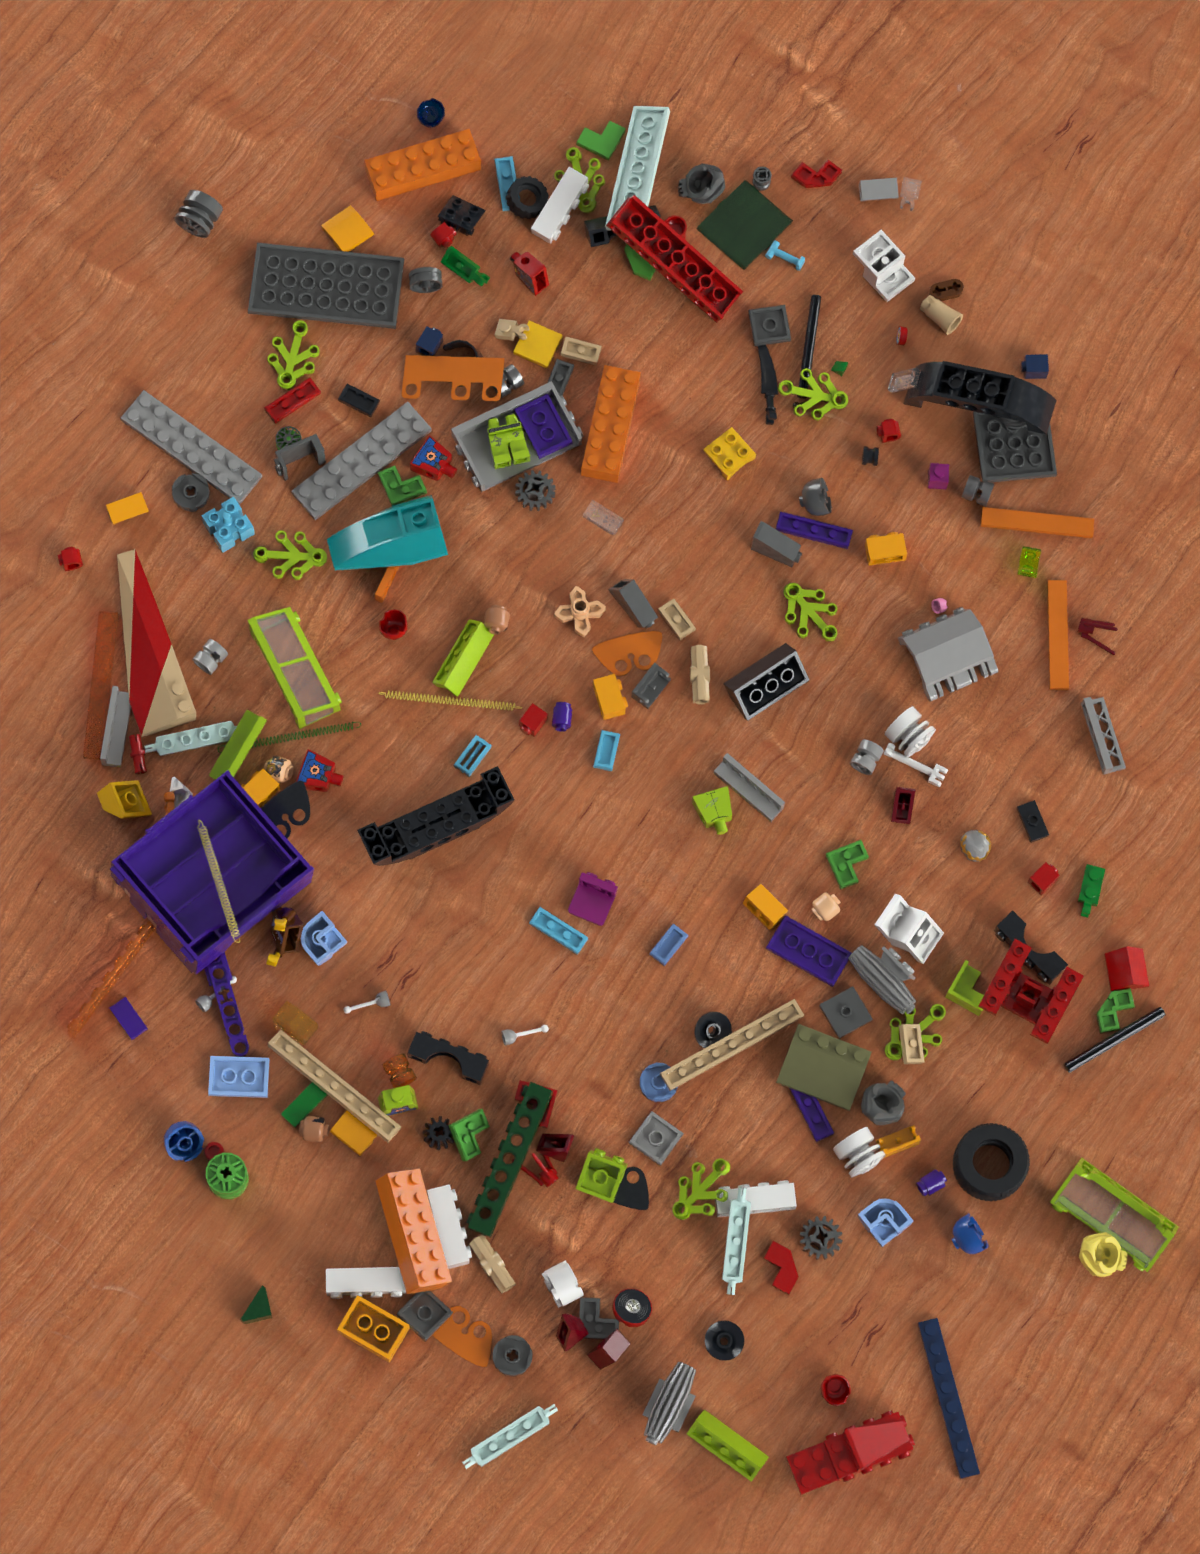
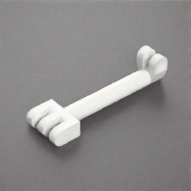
M888 743L884 755L929 775L928 783L937 787L941 786L942 783L936 780V778L943 781L945 776L939 772L947 774L948 769L938 764L932 769L895 751L896 746Z

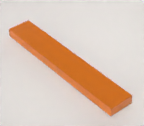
M982 507L980 527L1093 538L1095 519Z
M1048 580L1049 690H1069L1067 580Z

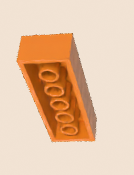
M470 129L364 160L365 170L376 201L481 170V159Z
M604 365L582 463L581 476L618 483L641 372Z
M420 1169L387 1173L377 1179L375 1182L406 1293L412 1294L437 1290L451 1283V1277Z

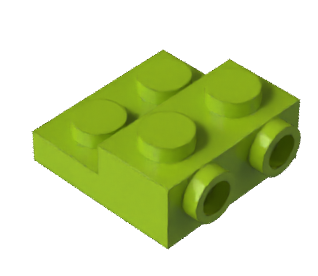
M595 1148L594 1151L588 1152L576 1189L613 1203L628 1164L624 1163L625 1159L614 1155L611 1158L605 1156V1151Z

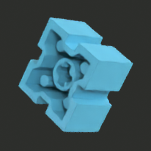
M234 497L221 504L222 509L219 511L213 508L201 515L204 526L210 535H214V540L222 553L234 547L235 540L240 538L241 541H244L255 534L252 523L246 514L243 516L242 508Z

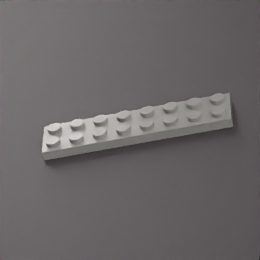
M145 390L142 391L121 417L122 422L192 472L202 476L210 485L229 498L234 497L239 505L263 477L260 472Z
M406 402L294 488L291 493L316 521L429 434L432 428L411 404Z

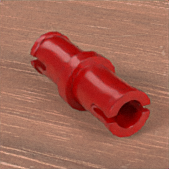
M136 734V737L130 735L129 740L132 751L130 757L133 758L135 774H140L139 772L144 774L147 772L144 759L146 754L142 748L141 735Z

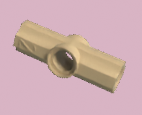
M695 645L691 647L690 682L692 683L693 703L705 704L709 703L710 666H708L707 646Z
M483 1234L469 1243L480 1260L479 1263L488 1277H491L501 1294L516 1285L506 1270L502 1258L493 1250Z

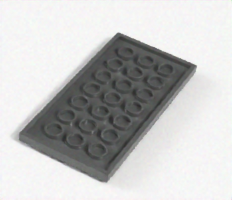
M257 243L248 314L396 329L404 258Z

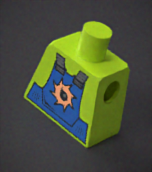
M410 1085L381 1091L378 1097L380 1110L388 1116L419 1109L415 1091Z

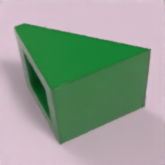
M836 361L831 371L842 376L848 367V362Z

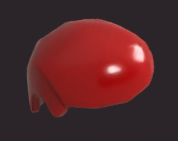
M388 610L384 613L383 619L379 621L380 633L387 639L397 640L407 632V618L401 610Z
M836 1373L829 1375L821 1384V1395L830 1405L839 1406L845 1404L851 1394L850 1383L843 1375Z

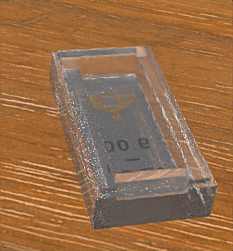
M912 368L893 373L888 391L894 393L915 388L921 370Z
M592 500L582 517L613 536L624 522L622 517Z

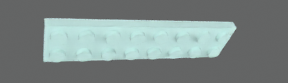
M633 106L606 224L628 197L630 198L635 195L646 206L649 205L669 119V107Z

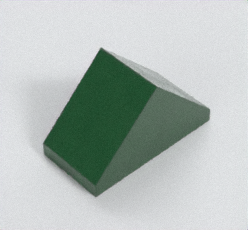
M261 1286L240 1319L243 1324L272 1318L268 1295L264 1286Z

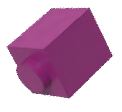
M930 463L928 489L946 490L949 483V464Z

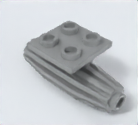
M863 945L853 951L848 959L861 978L882 1000L901 1014L912 1012L916 1007L914 1005L916 1000L903 981L916 979L913 975L914 969L905 961L902 963L900 961L902 957L891 947L889 949L885 946L882 948L884 952L881 959Z
M678 1362L665 1381L659 1379L642 1414L648 1418L644 1432L647 1442L653 1445L662 1443L671 1429L679 1433L696 1397L690 1393L696 1369Z

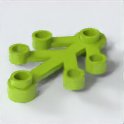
M571 147L566 152V158L572 163L574 170L583 174L579 163L582 154L578 148ZM576 152L574 156H570V154ZM597 158L590 159V167L585 174L588 177V184L592 178L595 184L589 193L586 191L585 194L582 193L579 197L578 207L584 213H590L595 209V197L600 188L605 184V178L601 174L594 176L596 170L601 167V163ZM597 162V165L593 167L592 164ZM558 170L555 172L554 177L557 182H560L562 179H558V175H564V171ZM599 178H602V181L600 183H597V180ZM590 201L588 205H584V203Z
M298 320L293 324L295 336L290 353L284 346L281 337H274L272 340L273 347L278 349L287 363L286 369L284 370L279 363L277 354L272 353L267 358L268 364L273 366L278 373L277 383L283 389L292 388L297 378L305 374H313L315 365L312 362H306L304 367L294 372L293 369L300 362L309 357L315 358L320 353L317 345H311L306 351L298 354L302 337L308 332L307 324L302 320ZM299 328L304 329L303 332H298L297 330ZM276 341H280V342H281L280 345H275L274 343H275ZM312 349H316V350H317L316 353H311L310 351H311ZM271 358L277 359L275 362L270 361ZM307 366L313 367L311 370L306 369ZM289 379L290 382L284 383L283 380Z
M808 368L800 372V378L807 381L812 390L793 386V383L789 380H783L778 385V392L783 396L795 394L811 398L802 405L794 407L793 413L798 417L804 415L806 410L821 400L829 403L821 409L817 408L812 411L811 417L816 421L820 420L831 409H843L848 404L846 393L837 391L830 380L829 374L826 372L818 376V382L824 384L830 394L823 393L813 378L812 371ZM804 371L809 373L808 378L804 377ZM822 375L827 378L825 382L821 380ZM783 385L787 386V392L782 390ZM836 397L841 399V403L836 402ZM798 407L802 409L801 414L797 412ZM815 411H818L820 413L819 418L815 416Z
M283 530L276 533V541L282 543L289 552L269 551L262 546L257 547L253 552L254 559L258 563H265L268 559L287 560L281 566L273 568V576L276 579L282 578L284 573L300 560L307 562L300 568L295 567L292 569L291 574L295 580H300L303 574L313 566H323L327 561L326 552L323 549L314 548L301 531L294 535V539L308 553L300 552L290 542L286 532ZM280 534L285 536L283 539L278 538ZM300 535L304 537L302 540H297V537ZM263 551L264 555L259 556L257 553ZM319 554L321 558L315 559L314 556ZM281 570L282 573L280 575H276L275 571ZM299 571L301 574L295 576L294 572Z
M797 583L787 584L783 591L784 597L788 600L785 622L787 624L795 623L796 614L794 611L797 602L801 607L800 626L797 629L798 637L806 638L808 636L807 622L809 616L822 631L823 639L828 642L834 641L838 633L836 627L827 625L815 611L826 612L828 615L833 616L837 613V605L834 603L819 604L806 602L803 597L814 598L817 602L823 601L825 592L822 589H802ZM794 590L796 594L791 595L789 592ZM821 593L823 597L818 598L816 594ZM833 607L835 611L830 612L828 608ZM791 615L794 617V619L788 620L787 617ZM803 629L806 631V634H801L799 631ZM831 632L833 636L827 637L826 633Z
M935 1004L931 1007L930 1014L919 1023L921 1032L935 1020L940 1021L944 1018L946 1010L943 1005ZM915 1008L911 1015L906 1012L904 1013L906 1016L905 1024H913L916 1013ZM934 1011H940L941 1015L935 1016ZM893 1018L889 1023L891 1042L886 1045L885 1054L890 1060H899L903 1056L901 1040L899 1041V1026L894 1027L892 1022L897 1021L899 1026L902 1025V1022L899 1018ZM939 1034L921 1035L922 1043H930L935 1047L942 1043V1037ZM933 1038H939L940 1042L934 1043ZM923 1047V1050L925 1051V1059L928 1055V1050L926 1047ZM896 1048L898 1050V1053L893 1054L891 1052V1049Z
M722 1158L716 1159L712 1165L713 1172L702 1183L701 1175L705 1172V1166L699 1162H695L692 1165L693 1181L686 1176H682L679 1179V1201L672 1208L673 1214L677 1219L685 1220L690 1214L703 1213L707 1216L714 1214L715 1207L709 1203H705L703 1206H692L697 1200L716 1199L725 1202L728 1199V1192L723 1189L706 1191L721 1175H726L730 1171L728 1161ZM687 1180V1184L684 1186L683 1182ZM692 1185V1194L687 1198V1189ZM710 1207V1211L707 1213L706 1209Z

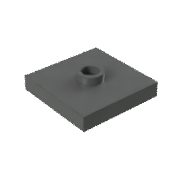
M785 305L748 310L754 346L791 341Z
M853 986L819 1005L838 1039L873 1020Z
M431 1291L416 1293L396 1315L402 1321L409 1324L410 1328L426 1342L453 1312Z

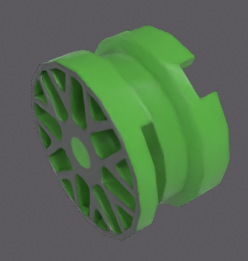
M292 426L281 428L276 434L277 449L280 450L302 440L300 431Z

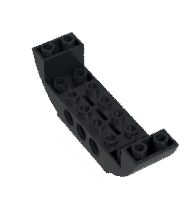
M943 361L927 362L916 366L903 404L921 408L923 401L1026 422L1028 431L1047 434L1057 400L1042 388L1019 379L1014 375Z
M496 766L481 773L480 781L379 827L374 822L357 831L374 865L395 864L408 859L411 860L479 829L482 825L506 810L515 799L499 767Z

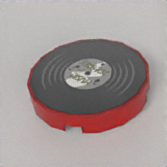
M627 1288L616 1295L612 1304V1310L615 1318L619 1322L624 1323L625 1326L639 1327L644 1325L650 1318L652 1303L649 1297L642 1291Z

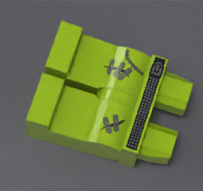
M515 414L505 417L507 425L500 426L498 418L488 420L487 432L495 469L511 466L508 447L510 448L514 465L530 462V454L521 422H518Z

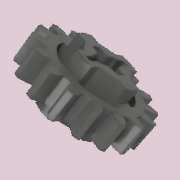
M531 470V475L525 472L524 479L518 478L519 483L515 485L517 489L515 496H519L518 503L523 502V508L528 505L530 511H532L533 507L540 511V506L546 509L547 503L552 504V498H555V492L553 491L556 490V486L552 485L553 479L548 480L547 473L542 476L540 470L538 474ZM527 484V489L523 492V488ZM546 489H548V493L546 497H544L543 493L546 492Z
M816 1216L815 1222L809 1219V1226L803 1225L802 1229L805 1232H800L799 1236L804 1239L800 1240V1244H805L803 1251H810L809 1257L815 1254L816 1260L820 1256H823L824 1260H826L827 1254L833 1257V1250L839 1251L840 1247L837 1244H842L843 1240L838 1237L842 1236V1232H837L839 1225H832L833 1219L827 1222L826 1216H824L822 1221H820L818 1216ZM823 1226L828 1227L831 1231H827ZM814 1227L815 1233L808 1236L809 1231ZM819 1232L822 1237H826L823 1241V1244L820 1239H816L819 1235ZM834 1240L833 1245L827 1249L828 1241ZM811 1245H815L819 1250L814 1249Z

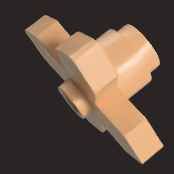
M575 586L569 594L571 605H560L554 613V617L562 623L574 620L575 632L585 637L591 630L588 618H600L605 612L606 606L598 600L588 603L585 591Z

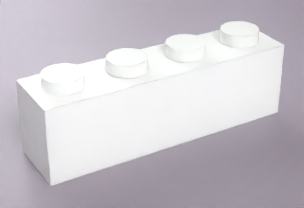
M568 167L531 227L532 234L550 244L553 240L556 241L561 233V226L567 224L570 219L569 213L572 209L575 210L580 202V195L582 193L585 194L589 188L587 176Z
M788 1180L778 1181L776 1185H769V1182L759 1183L756 1187H750L749 1184L738 1186L742 1187V1190L743 1187L747 1188L745 1200L751 1202L750 1214L795 1210L797 1207L794 1183H789ZM730 1186L719 1187L718 1189L728 1192V1199L725 1202L715 1199L717 1217L729 1216L731 1200L738 1197V1188L730 1189Z
M449 1184L427 1190L448 1269L469 1264V1258H472L470 1246L466 1247L464 1239H467L465 1227L460 1226L459 1220H462L460 1208L456 1209L454 1201L458 1200L455 1189L451 1190Z
M399 1267L326 1269V1294L332 1299H340L342 1295H350V1298H356L357 1295L360 1297L362 1295H370L372 1298H380L382 1294H390V1297H402V1294H407Z

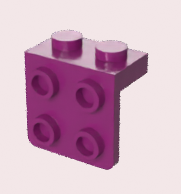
M582 872L568 912L602 926L616 897L618 886H615L613 881L598 879V876L593 873Z

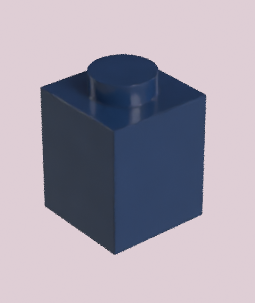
M426 326L416 343V351L424 356H435L443 343L441 331Z
M1048 354L1025 355L1024 361H1021V372H1024V379H1047L1049 373Z

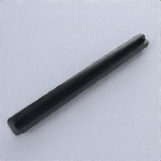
M820 295L811 296L801 371L805 368L811 370L821 303ZM804 371V377L808 378L809 373ZM799 379V387L808 389L809 384L807 381ZM797 395L798 398H802V399H806V398H807V397H804V396Z
M1158 1007L1067 1061L1064 1064L1065 1069L1070 1073L1163 1018L1165 1016L1164 1010Z

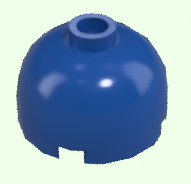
M180 1121L172 1124L166 1130L164 1147L172 1159L176 1161L184 1160L186 1162L196 1158L202 1152L204 1137L200 1129L193 1123Z
M969 1213L955 1223L952 1242L956 1249L961 1248L965 1253L977 1254L989 1247L987 1240H982V1235H984L982 1229L974 1217H970Z

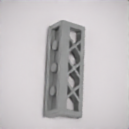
M112 686L100 760L104 766L121 768L131 706L129 703V693L119 691L118 686Z
M1091 697L1084 698L1081 706L1103 775L1125 769L1126 766L1104 697L1093 700ZM1094 704H1101L1102 712L1100 715L1096 714ZM1099 720L1108 726L1105 733L1101 730ZM1105 738L1113 742L1114 746L1111 751L1107 749ZM1110 755L1118 759L1119 766L1113 767Z
M728 753L723 757V761L713 773L772 822L784 809L785 802Z

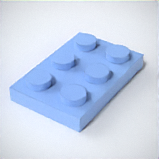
M210 1056L208 1095L268 1098L270 1059L262 1057Z

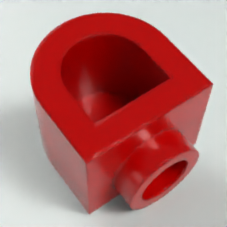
M445 222L435 228L430 234L439 248L450 246L453 243L454 236L457 235L451 225L448 227Z
M886 419L881 422V425L876 426L877 436L881 437L882 443L896 441L901 438L899 423L894 419Z
M67 547L61 551V554L57 555L59 565L64 566L65 572L83 566L80 550L75 547Z

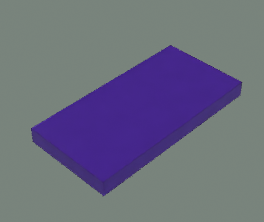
M786 915L766 946L768 951L832 987L835 985L849 961V956L852 954L850 951Z

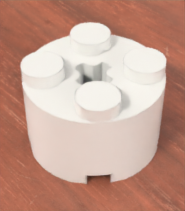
M566 1260L542 1273L545 1280L544 1283L549 1292L551 1291L558 1308L584 1296L581 1287H578V1280Z

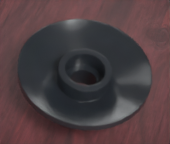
M708 1012L702 1015L694 1029L695 1039L703 1048L732 1034V1026L729 1019L720 1012ZM713 1026V1031L709 1033L708 1029Z
M718 1321L708 1328L704 1340L705 1347L708 1353L715 1359L722 1361L732 1360L741 1353L744 1347L743 1332L733 1322ZM722 1338L727 1339L728 1344L722 1345L720 1343V1340Z

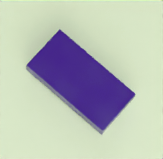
M126 997L110 1007L111 1012L131 1040L148 1030Z

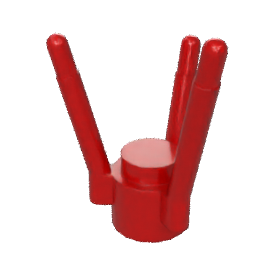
M532 1153L531 1156L542 1170L539 1173L540 1178L523 1165L521 1170L536 1180L540 1186L545 1185L548 1188L559 1179L556 1175L558 1172L553 1167L548 1156L543 1155L548 1165L545 1168L535 1153Z

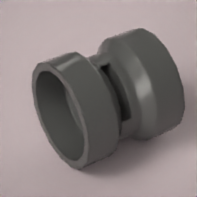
M758 167L754 171L752 184L759 191H764L770 186L772 174L767 167Z

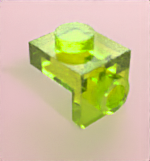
M1022 547L1017 575L1036 578L1041 549Z

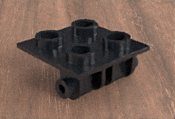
M453 195L439 213L438 221L441 224L445 222L448 227L451 225L454 228L456 225V231L460 229V232L466 236H472L475 230L473 228L486 210Z

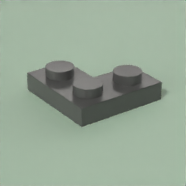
M580 1297L579 1318H581L589 1333L583 1339L604 1340L613 1331L619 1330V1321L617 1319L599 1318L600 1298Z

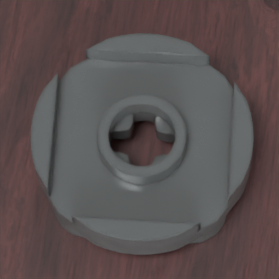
M198 474L181 475L173 483L172 496L174 502L183 510L196 512L209 500L210 490L208 483ZM195 489V494L193 496H188L186 490Z
M509 1335L496 1343L493 1349V1362L496 1369L504 1375H521L531 1365L532 1350L527 1341L522 1337ZM512 1350L518 1355V1359H514V1361H510V1358L507 1357V1353H511Z

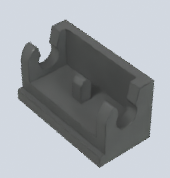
M654 663L634 688L631 697L649 709L671 681V678L668 677L670 674Z

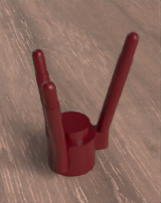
M1081 618L1077 631L1082 633L1081 637L1088 639L1105 651L1115 655L1113 650L1088 635L1093 634L1095 627L1117 631L1118 628L1114 627L1115 624Z

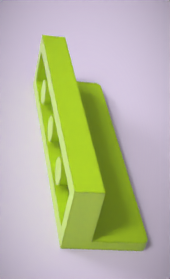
M469 619L432 683L437 687L448 689L455 696H459L494 634H491L481 621Z
M246 710L209 774L211 778L216 780L227 770H229L233 778L235 777L266 724L267 719Z
M706 1410L702 1411L687 1432L688 1436L751 1482L769 1458L765 1453Z

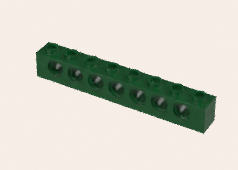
M530 1082L529 1086L525 1085L521 1094L524 1097L522 1103L516 1105L513 1113L516 1117L507 1126L506 1140L502 1139L498 1150L501 1152L498 1158L494 1157L490 1169H493L490 1177H485L482 1185L485 1189L482 1195L478 1194L474 1203L477 1206L474 1213L471 1212L466 1223L469 1224L468 1228L489 1238L492 1237L553 1095L552 1090ZM530 1100L538 1102V1106L533 1110L527 1108V1103ZM522 1118H527L530 1120V1124L528 1127L522 1128L519 1125V1121ZM513 1137H521L522 1143L519 1146H514L511 1143ZM505 1155H513V1163H504L503 1159ZM503 1172L507 1175L504 1182L496 1181L498 1173ZM493 1190L499 1193V1197L494 1201L488 1199V1193ZM483 1209H489L491 1215L489 1218L483 1219L480 1217V1212Z

